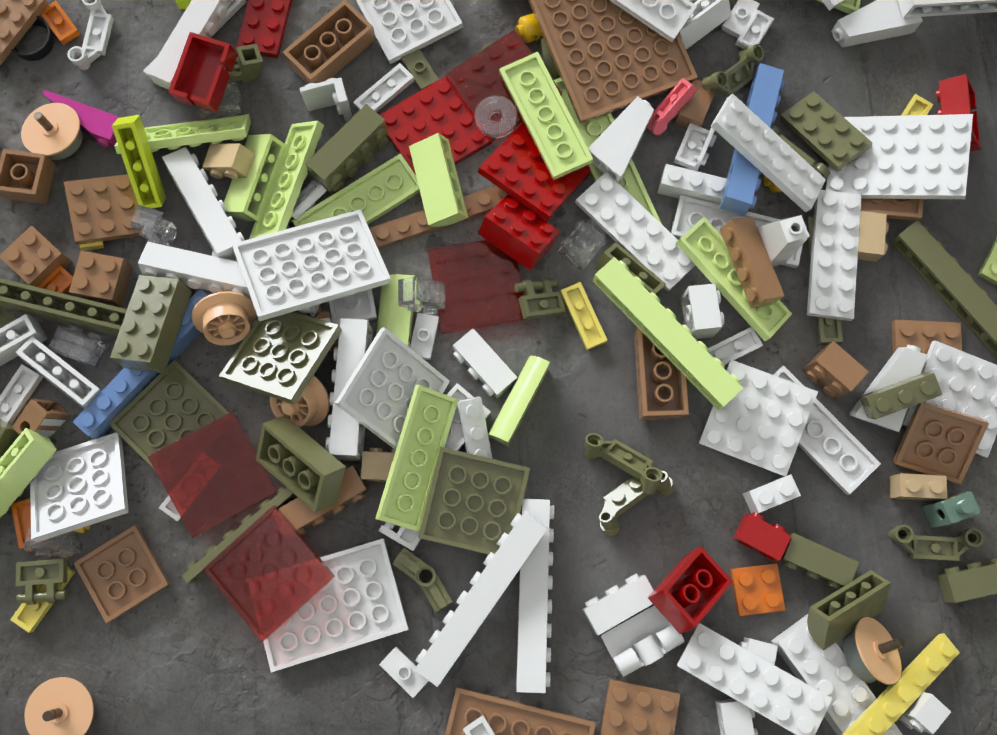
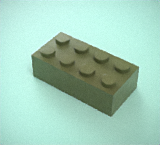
M365 104L305 163L312 180L323 185L327 190L326 193L330 196L342 190L345 183L350 178H354L358 174L359 169L364 164H368L373 159L374 154L388 144L390 138L385 119Z
M139 275L110 358L126 369L165 373L192 291L180 279Z
M286 416L263 423L256 461L315 513L337 503L346 466Z

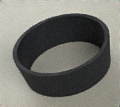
M37 16L32 26H41L48 30L47 39L42 47L31 53H19L16 46L14 49H11L13 53L27 61H36L44 58L54 46V35L48 23L40 16Z

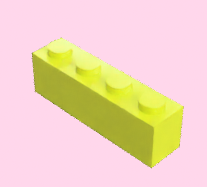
M140 115L118 118L113 123L112 129L140 210L162 207L167 197Z

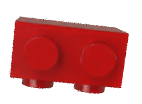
M753 512L752 514L744 515L732 540L773 562L780 561L792 536L785 533L786 529L778 524H773V526L765 522L766 518Z

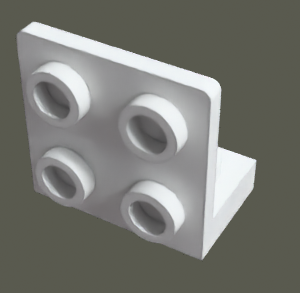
M341 77L330 78L317 84L310 83L300 88V93L308 111L336 105L338 114H343L345 122L353 117Z

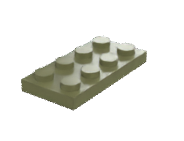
M814 91L781 114L780 120L837 172L872 148V141Z

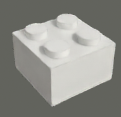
M715 284L688 286L680 299L684 325L691 330L692 336L696 340L713 338L722 328V325H724V314L719 310L721 302L720 291L716 290Z

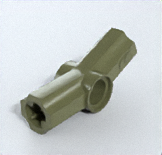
M404 547L392 564L420 585L435 612L453 602L438 577L436 570ZM423 570H430L433 574V578L429 583H423L420 579V574Z

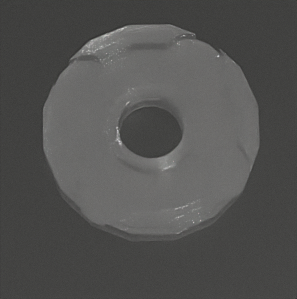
M494 95L485 98L479 103L475 111L477 128L482 134L491 136V138H501L511 133L515 128L518 118L515 105L504 96ZM494 113L502 115L499 121H493L490 117Z

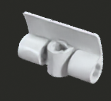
M655 606L648 608L601 635L622 677L627 676L644 665L647 666L664 656L663 654L685 642L682 634L677 632Z

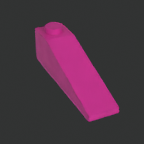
M47 90L43 91V95L51 103H62L73 108L79 116L80 127L95 138L99 145L109 148V146L115 148L117 140L112 125L121 117Z

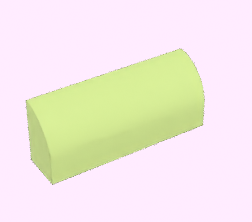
M437 133L409 146L428 225L433 227L447 226L468 218L449 139Z
M272 134L248 135L244 147L255 155L248 176L237 177V179H232L224 200V205L227 209L226 215L244 221H259L286 144Z
M392 274L390 275L391 283L381 286L376 335L381 328L386 327L410 347L416 279L415 275Z
M529 356L488 434L489 438L506 447L509 446L549 369V361L540 357Z

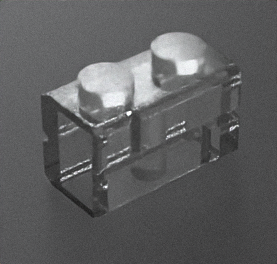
M70 324L67 328L58 326L48 349L60 356L97 368L107 348V344L101 341L102 337L92 332L85 335L81 333L82 329Z

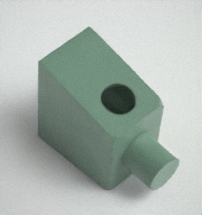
M971 491L960 492L947 497L945 500L921 506L930 528L950 525L981 513ZM938 509H941L944 513L942 518L938 513Z

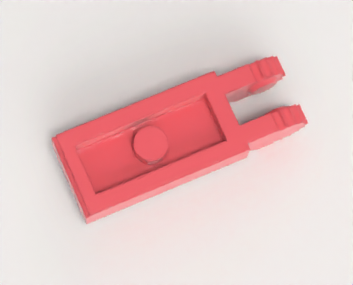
M682 78L654 110L647 128L650 131L652 130L654 135H661L667 129V123L678 114V111L692 98L698 89Z

